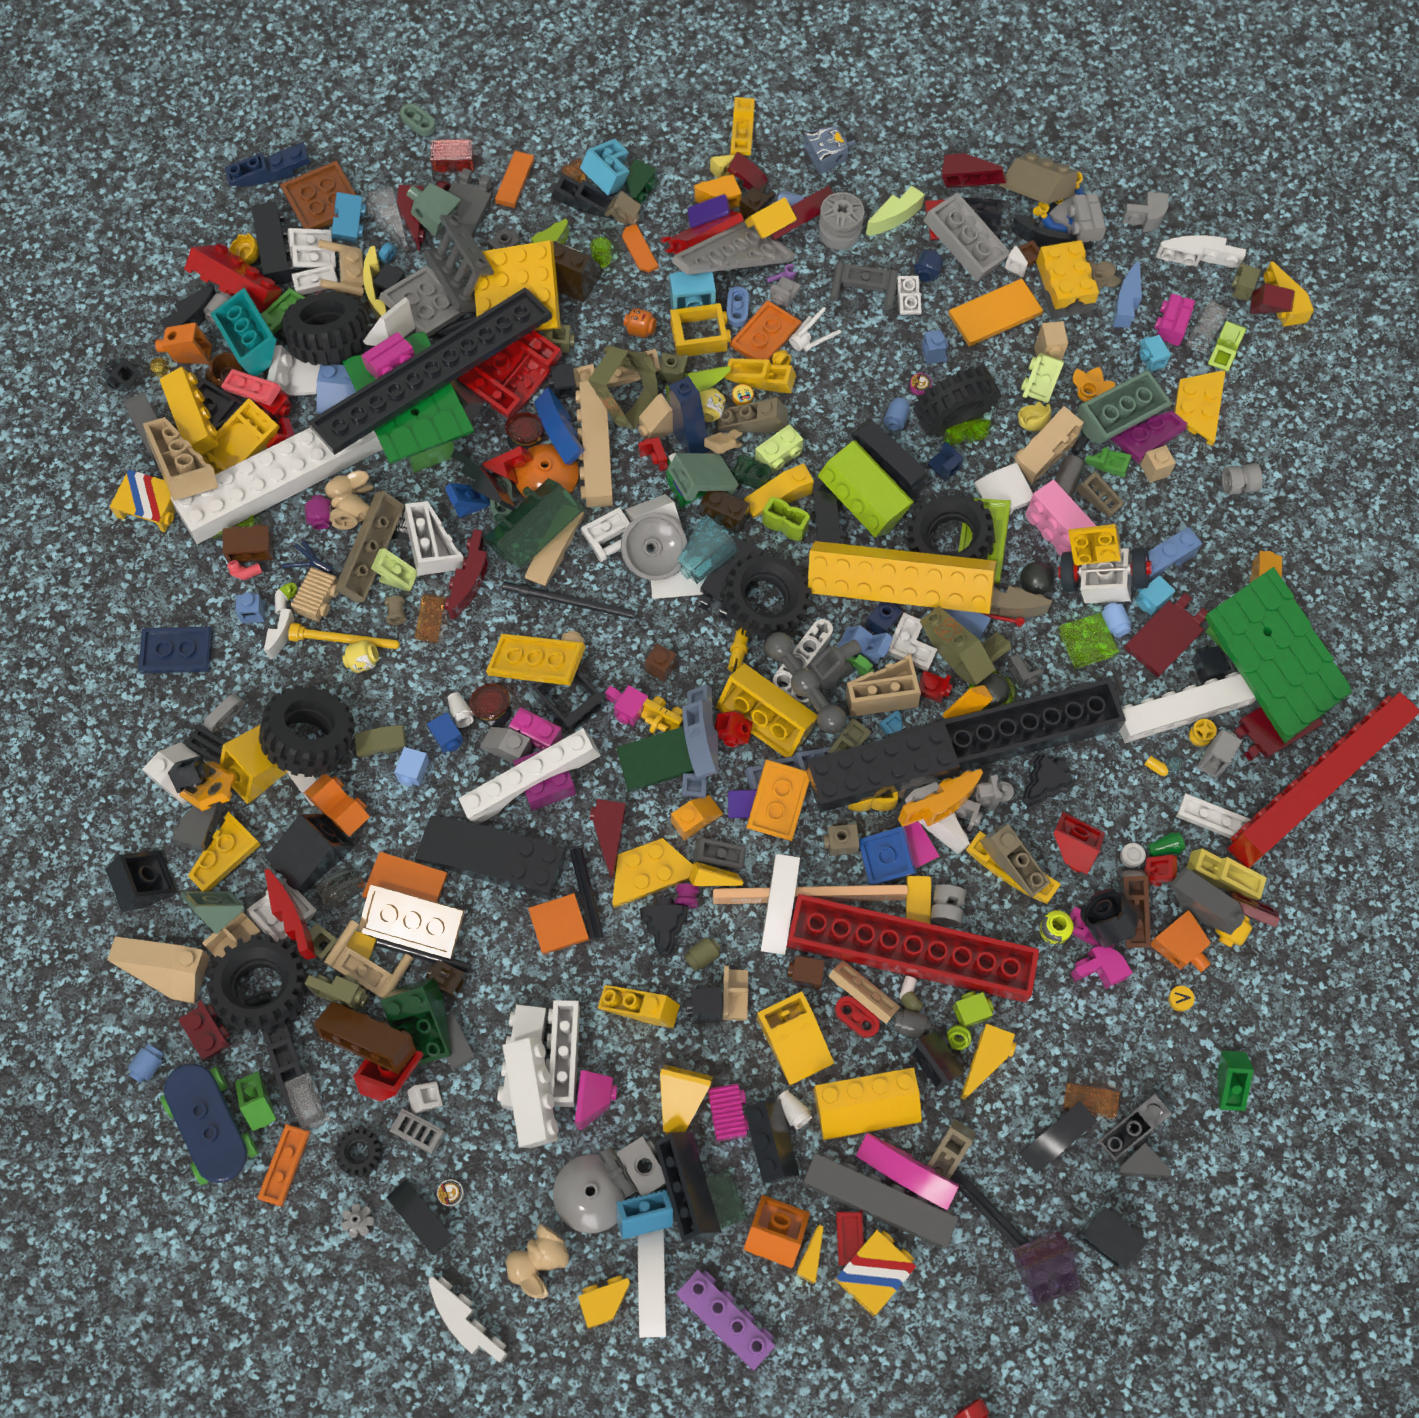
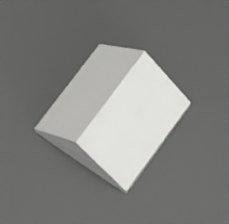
M406 297L382 315L363 342L366 345L376 346L396 332L404 338L415 329L409 300Z
M666 494L625 509L630 522L643 514L661 513L674 519L682 528L675 503Z

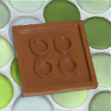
M337 161L280 184L281 190L303 229L320 230L333 224V218L338 217V215H335L337 192L356 195Z

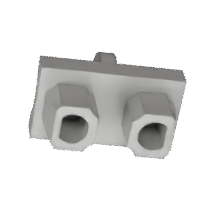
M998 775L990 776L987 783L977 784V791H974L972 794L974 802L981 804L980 807L987 806L988 812L995 811L1000 802L1011 800L1014 794V789L1009 783H997Z

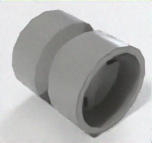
M1254 463L1242 465V467H1225L1222 472V486L1225 494H1241L1242 491L1245 493L1259 492L1262 488V472L1259 465Z
M943 884L935 886L933 901L936 904L932 906L930 920L942 926H961L963 910L960 907L964 906L966 891L961 887Z

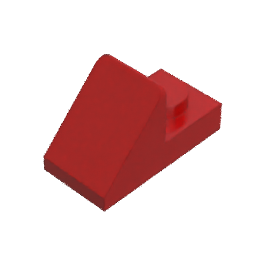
M519 446L484 462L483 466L491 472L518 484L514 468L525 466L533 458L530 451Z

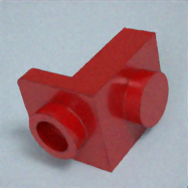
M282 417L276 423L280 427L276 435L266 445L267 449L295 435L289 418Z

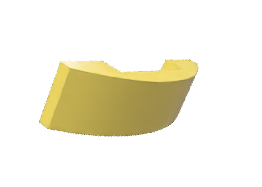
M371 246L364 262L363 280L370 307L377 320H379L387 312V308L380 299H376L373 277L380 273V267L375 246Z

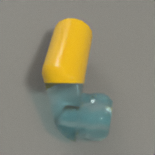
M1150 756L1144 765L1160 776L1176 774L1180 770L1182 763L1176 757H1172L1170 761L1160 762L1153 756Z

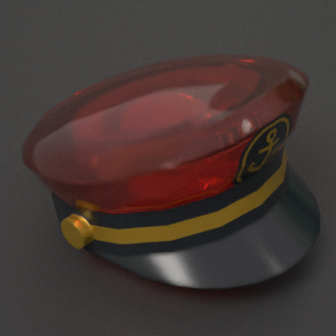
M528 412L511 416L505 423L509 447L515 449L522 446L525 449H529L540 442L544 430L540 418Z
M494 683L484 684L472 693L469 700L471 711L486 725L492 727L502 726L511 716L510 696L508 691L502 686Z

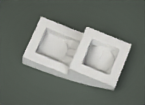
M281 608L278 628L268 629L264 651L269 659H274L288 640L290 624L295 621L290 609Z

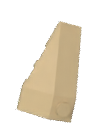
M115 937L107 960L172 1000L196 1004L210 956L201 949Z

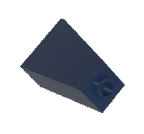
M687 376L669 385V405L673 410V433L686 453L704 454L710 451V449L704 446V438L708 437L701 397L690 377Z

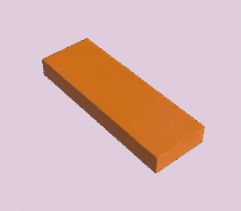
M514 151L495 197L496 204L511 208L516 207L534 163V155Z
M285 1124L257 1197L258 1200L280 1207L284 1206L309 1140L310 1131Z

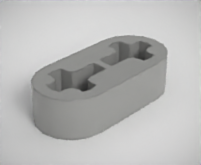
M236 694L229 695L206 717L204 726L213 734L218 733L240 713L245 702Z

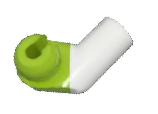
M289 582L276 591V614H280L281 608L287 609V602L296 595L298 588L295 583Z

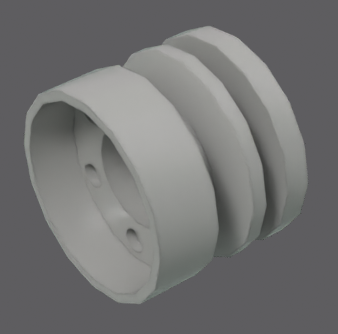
M837 192L824 199L820 209L818 234L822 243L827 247L835 250H846L858 243L862 232L864 206L855 195L847 192Z

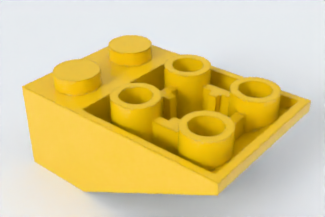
M802 991L757 1013L756 1019L789 1086L834 1064L816 1018Z

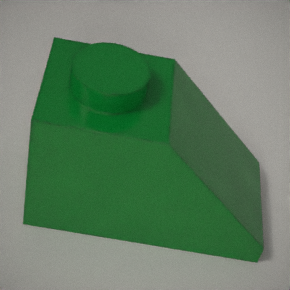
M1221 1051L1217 1070L1220 1110H1246L1254 1071L1247 1052Z

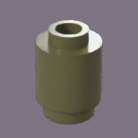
M704 937L687 950L688 953L684 958L693 971L696 972L699 969L703 970L719 958L720 954L718 951L721 948L714 938L709 940L707 937Z

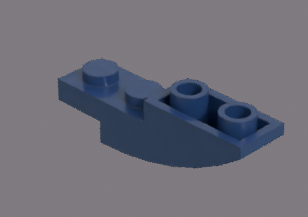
M302 142L267 157L261 152L226 166L225 171L230 186H253L295 176V169L310 164L311 161L307 147Z

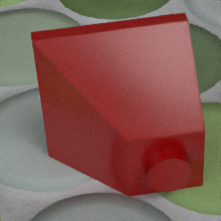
M1062 811L1053 834L1063 860L1072 870L1088 874L1100 852L1105 832Z
M416 1050V1053L399 1074L365 1059L353 1075L359 1093L380 1102L397 1095L423 1057V1053Z

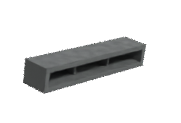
M827 1153L814 1154L803 1180V1186L853 1209L862 1211L864 1214L943 1250L948 1247L958 1218L953 1216L954 1212L952 1210H946L940 1206L937 1209L929 1205V1200L919 1195H915V1198L905 1194L906 1190L900 1186L892 1184L889 1187L882 1184V1179L873 1174L862 1175L858 1173L859 1169L851 1164L844 1163V1165H840L834 1162L835 1158Z

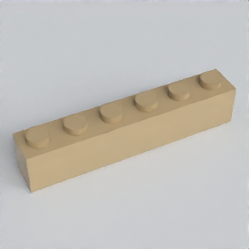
M589 381L579 382L580 390H576V403H581V409H577V422L582 423V428H578V441L583 442L585 450L579 456V461H584V467H580V480H585V486H581V500L586 499L587 508L613 506L608 412Z

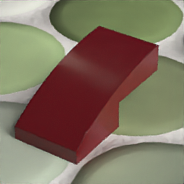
M736 152L727 172L744 181L742 184L744 188L750 190L754 187L759 191L763 184L766 185L768 178L753 162L739 152Z

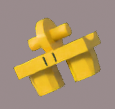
M656 696L652 700L648 698L645 700L640 717L651 725L649 732L655 734L658 729L666 732L681 727L683 710L679 707H674L672 711H669L665 708V700Z

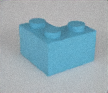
M616 139L607 141L587 150L580 169L607 195L613 194L622 189L630 172L623 165L629 152Z

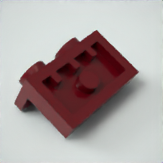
M200 1000L197 1002V1008L178 1020L200 1058L206 1062L231 1046L227 1039L230 1037L228 1030L223 1024L219 1025L215 1019L217 1014L212 1004L207 1005Z

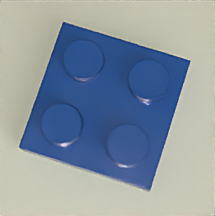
M901 826L859 839L869 885H878L917 873L905 827Z

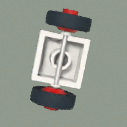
M1144 547L1134 548L1132 559L1129 548L1121 549V561L1082 565V567L1074 564L1072 551L1063 552L1060 566L1058 567V576L1061 579L1064 592L1077 591L1079 577H1081V593L1084 603L1131 601L1132 576L1135 588L1145 589L1148 588L1150 575H1152V561H1149L1147 548Z

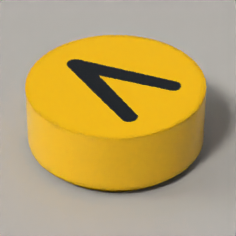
M1177 986L1168 995L1169 1005L1179 1012H1184L1191 1008L1195 1001L1193 992L1186 986Z

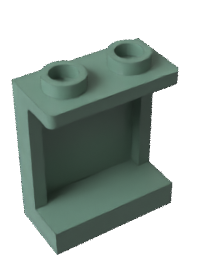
M676 453L668 468L670 475L686 501H693L699 491H723L733 495L739 485L720 454Z

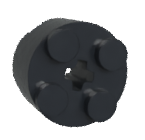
M1111 888L1101 890L1090 897L1091 902L1087 906L1084 904L1081 908V920L1102 947L1106 948L1124 940H1130L1137 934L1138 914L1123 892L1119 893Z

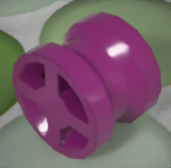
M686 883L677 884L675 891L678 895L674 905L688 906V909L697 908L698 900L696 896L699 893V886Z

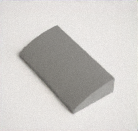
M958 192L931 209L923 220L977 282L1003 263L1010 254V251Z

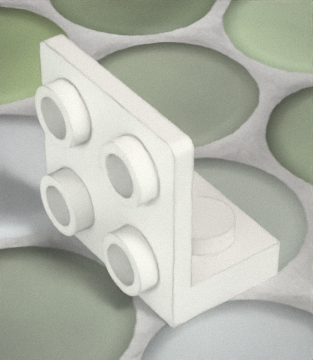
M277 345L274 348L267 380L277 383L289 396L317 394V377L320 364L316 366L311 365L309 362L303 363L292 357L282 345Z

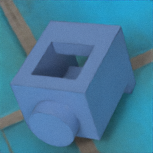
M942 330L925 332L921 347L926 364L947 361L948 341L944 337Z
M249 592L236 595L235 612L241 623L265 622V600H262L259 594ZM247 613H255L256 615H247Z

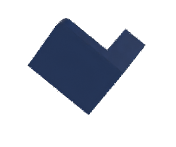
M944 442L940 452L928 462V466L946 482L961 469L964 458L947 442Z

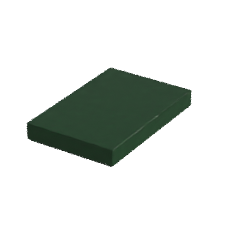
M683 726L616 747L628 792L683 776V773L690 774L694 772Z

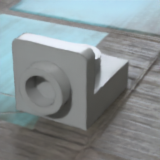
M782 276L777 285L773 284L771 286L770 299L777 305H783L788 308L799 293L801 285Z
M967 800L955 811L956 816L959 818H970L966 829L971 832L974 825H979L982 813L978 812L981 804L971 800Z

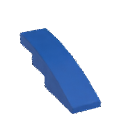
M547 387L534 403L545 431L564 463L571 465L585 450L576 438L578 433L570 423L572 418L552 389Z

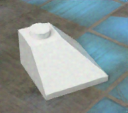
M180 742L159 751L142 770L152 781L185 806L188 802L179 796L180 793L176 792L168 771L175 762L199 755Z

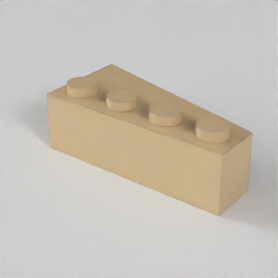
M165 417L143 423L149 446L173 501L218 488L213 467L207 464L203 457L192 449L191 444L181 437L178 430Z

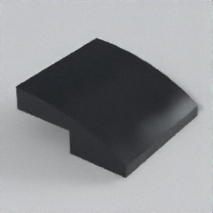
M963 198L1000 240L1001 199Z

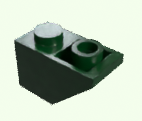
M635 159L628 168L630 172L625 181L628 196L640 205H643L649 192L653 191L658 184L657 169Z

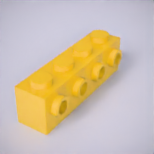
M180 367L160 378V383L181 437L191 444L192 449L200 455L219 445L216 438L218 433L210 423L211 415L203 404L205 399L196 386L198 380L195 375Z

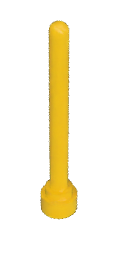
M291 623L288 633L289 641L300 642V640L305 638L349 644L366 640L370 644L373 643L376 647L398 649L400 646L397 640L309 630L298 623Z

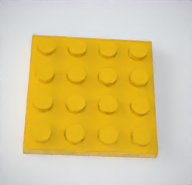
M552 241L481 251L494 273L493 275L481 274L474 288L477 317L526 287L552 313V319L536 328L535 331L540 332L561 328L554 244Z

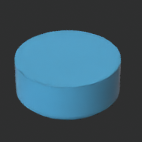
M390 242L385 243L379 251L378 260L384 264L390 263L396 254V246Z

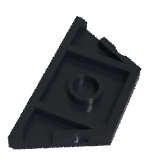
M193 373L198 380L196 386L205 399L203 404L210 412V423L218 431L244 404V401Z

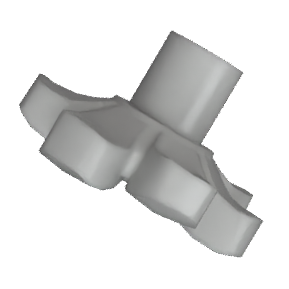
M353 1204L352 1212L345 1210L342 1214V1217L347 1220L341 1224L343 1231L349 1230V1236L352 1238H356L358 1232L362 1236H367L369 1234L367 1226H373L375 1223L373 1217H368L372 1210L367 1206L361 1210L360 1204Z

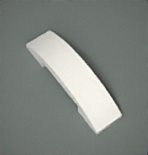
M664 1229L638 1235L640 1338L666 1337Z

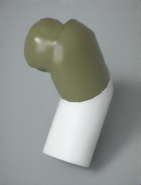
M905 976L899 995L900 1000L907 1010L918 1013L922 1010L923 1003L913 992L917 979Z

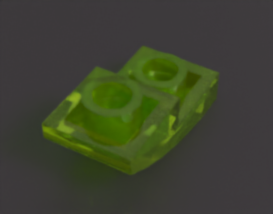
M989 419L972 420L946 429L943 442H947L951 446L954 443H961L965 438L970 444L976 440L981 441L988 436L991 421Z

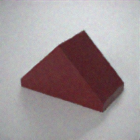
M1265 283L1252 293L1249 313L1292 312L1295 291Z

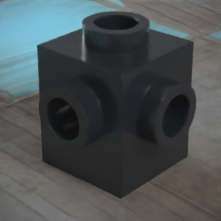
M120 358L108 361L104 366L105 371L101 376L106 380L105 383L110 388L119 391L130 389L136 383V378L140 372L129 360Z

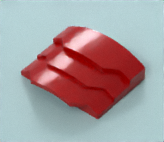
M533 330L461 375L457 380L489 403L497 412L507 419H511L542 386L548 377L547 375L551 373L550 366L557 364L562 351Z

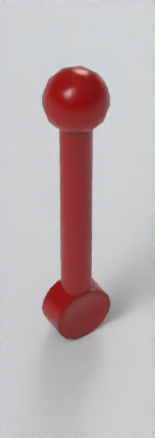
M981 613L991 619L1015 623L1018 627H1022L1025 623L1022 617L1014 619Z

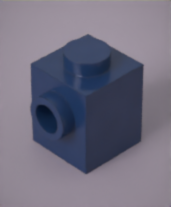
M880 602L868 617L866 628L876 635L882 633L889 634L899 622L902 610H900L896 603Z

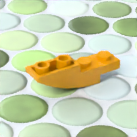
M982 770L966 771L957 778H947L939 784L936 794H929L923 800L917 802L910 801L902 807L898 818L902 827L924 819L929 827L949 817L973 794L983 774Z

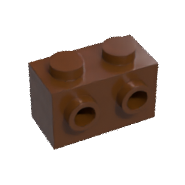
M261 524L254 525L253 527L232 526L231 528H224L222 553L228 563L232 560H237L238 562L273 560V534L269 526Z

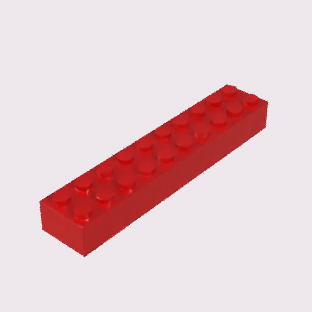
M1401 692L1394 697L1391 695L1387 696L1361 722H1358L1332 748L1327 750L1314 764L1310 765L1298 778L1290 783L1283 792H1280L1254 818L1241 827L1230 838L1233 843L1227 849L1242 865L1250 868L1419 714V709Z
M798 894L787 942V948L1024 1003L1032 996L1039 949L802 894Z

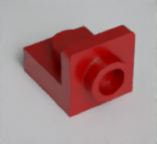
M659 437L647 438L638 443L640 457L650 455L653 465L657 464L660 472L667 470V456Z
M924 670L919 681L920 696L941 703L943 696L948 697L953 685L949 683L951 676L947 674L946 678H942Z
M1166 855L1146 858L1144 871L1148 875V882L1156 887H1160L1162 882L1173 881L1177 877V857Z

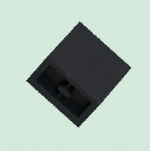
M1102 1207L1092 1213L1077 1237L1119 1270L1124 1269L1149 1240L1143 1236L1144 1231L1132 1223L1129 1225L1121 1219L1123 1217L1122 1214L1116 1209Z

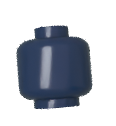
M933 249L919 252L913 267L915 275L919 276V280L923 282L937 279L943 266V258Z

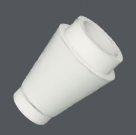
M459 692L450 694L447 699L452 721L458 728L469 726L474 720L473 711Z
M788 1090L777 1097L776 1100H781L784 1115L790 1126L800 1129L811 1120L810 1109Z

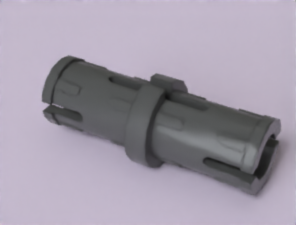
M610 1146L600 1152L598 1156L609 1173L608 1177L610 1181H614L623 1199L626 1200L636 1194L638 1190L631 1181L626 1171V1166L622 1165L613 1147Z

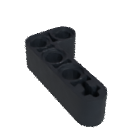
M867 419L851 432L853 441L855 440L896 481V484L911 499L925 488L927 472L923 466L873 420Z

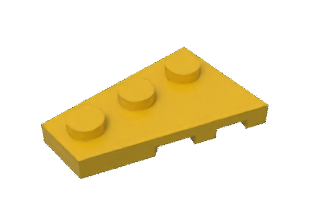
M229 811L224 817L225 822L221 828L216 830L212 836L213 841L207 850L202 852L188 874V877L202 891H210L261 845Z

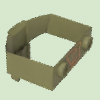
M608 345L603 350L606 355L588 381L616 425L634 430L639 424V416L658 395L655 374L657 370L647 352L638 353ZM618 367L633 371L637 370L640 373L644 388L626 415H624L606 387Z
M939 606L920 620L933 647L937 649L941 657L962 679L973 685H977L996 669L992 663L1012 648L1010 641H1007L998 632H995L981 643L976 636Z

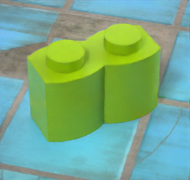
M770 497L763 509L762 523L773 531L782 532L789 539L802 541L809 529L810 515L800 508L790 507L782 499Z

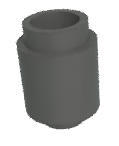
M905 1009L904 1011L897 1010L893 1030L899 1031L898 1034L920 1039L923 1035L929 1034L931 1021L927 1020V1015Z

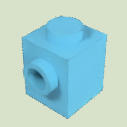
M1159 575L1149 583L1148 588L1138 589L1139 595L1135 601L1141 610L1152 616L1170 601L1175 590Z

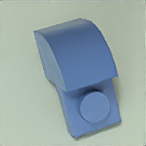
M861 625L846 628L838 647L855 639L860 644L861 651L854 655V657L857 658L860 654L871 664H877L880 657H884L888 653L893 637L888 633L872 635Z

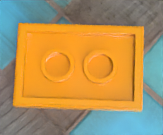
M765 759L746 828L792 841L809 784L807 772Z

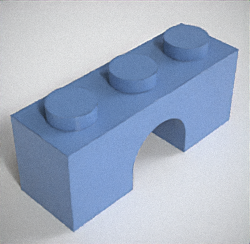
M1189 527L1148 551L1149 561H1152V575H1150L1149 583L1159 575L1161 576L1174 563L1179 566L1197 554L1202 546V542Z

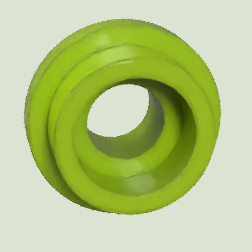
M956 1025L948 1030L946 1038L953 1049L962 1050L970 1045L972 1035L966 1027ZM956 1034L963 1036V1038H957Z

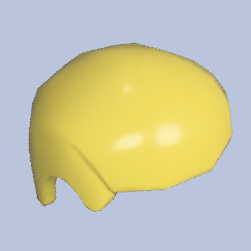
M1041 402L1025 406L1018 413L1020 426L1032 432L1041 431L1051 420L1050 404H1047L1045 407Z

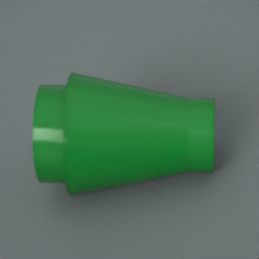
M1170 832L1147 845L1151 857L1181 854V851L1186 850L1180 832Z

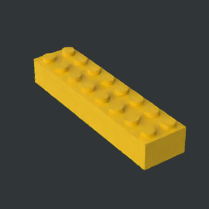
M815 541L809 553L808 588H811L812 594L933 608L939 606L942 609L990 614L997 561Z

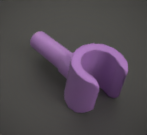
M787 264L784 272L768 277L767 282L779 280L782 276L793 280L796 275V271L791 272L794 265Z

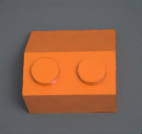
M762 1195L743 1250L780 1265L793 1268L810 1212Z

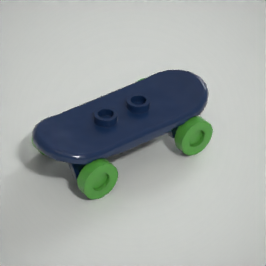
M190 1063L181 1065L170 1073L164 1086V1094L160 1096V1100L168 1116L171 1119H175L193 1159L190 1165L199 1184L203 1186L208 1182L224 1183L232 1180L241 1172L247 1161V1154L250 1158H254L259 1155V1151L251 1135L248 1132L241 1135L222 1094V1091L228 1089V1085L220 1069L215 1066L208 1070L202 1065Z

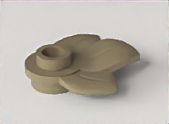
M1087 260L1092 269V279L1096 281L1098 290L1105 286L1114 288L1121 284L1122 280L1114 275L1116 267L1112 262L1102 261L1096 264L1091 260Z

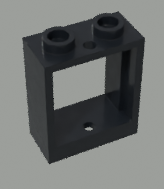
M578 670L573 681L589 699L566 718L545 697V694L557 684L535 682L532 688L533 695L569 735L605 706L604 697Z

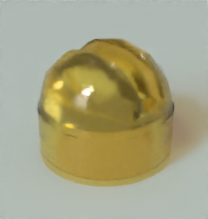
M154 358L150 363V369L157 377L165 376L169 371V366L163 358Z

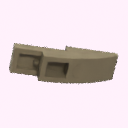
M1008 586L1006 593L994 587L990 614L1009 618L1039 616L1047 614L1052 600L1047 599L1041 594L1026 592L1020 587Z

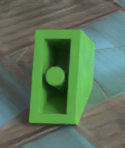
M259 1070L235 1081L240 1110L252 1131L264 1128L276 1120L273 1103Z

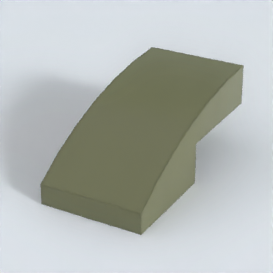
M852 718L827 754L862 745L871 731Z
M403 725L381 727L354 734L356 753L361 758L379 752L389 754L407 747L405 726Z

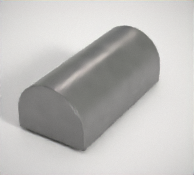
M1066 455L1062 460L1055 481L1071 498L1083 470L1084 462L1077 456Z

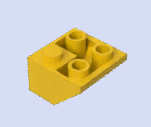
M1110 524L1068 529L1073 560L1076 566L1121 561V542L1118 525Z

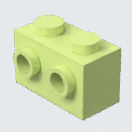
M789 424L755 449V462L770 476L775 471L780 470L790 460L800 455L803 447V438Z

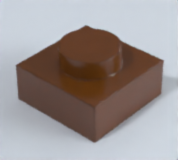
M1034 240L1019 246V250L1028 262L1027 268L1036 264L1040 249Z

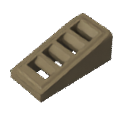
M1096 471L1075 488L1081 496L1108 518L1125 504ZM1097 490L1101 492L1098 495L1095 493ZM1105 495L1107 499L1103 502L1101 498ZM1112 501L1115 504L1109 509L1107 505Z

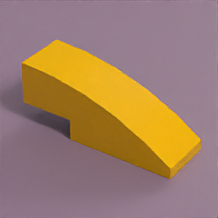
M729 358L727 366H730L731 371L725 376V379L738 384H746L756 389L792 393L796 379L792 365H772L770 360Z

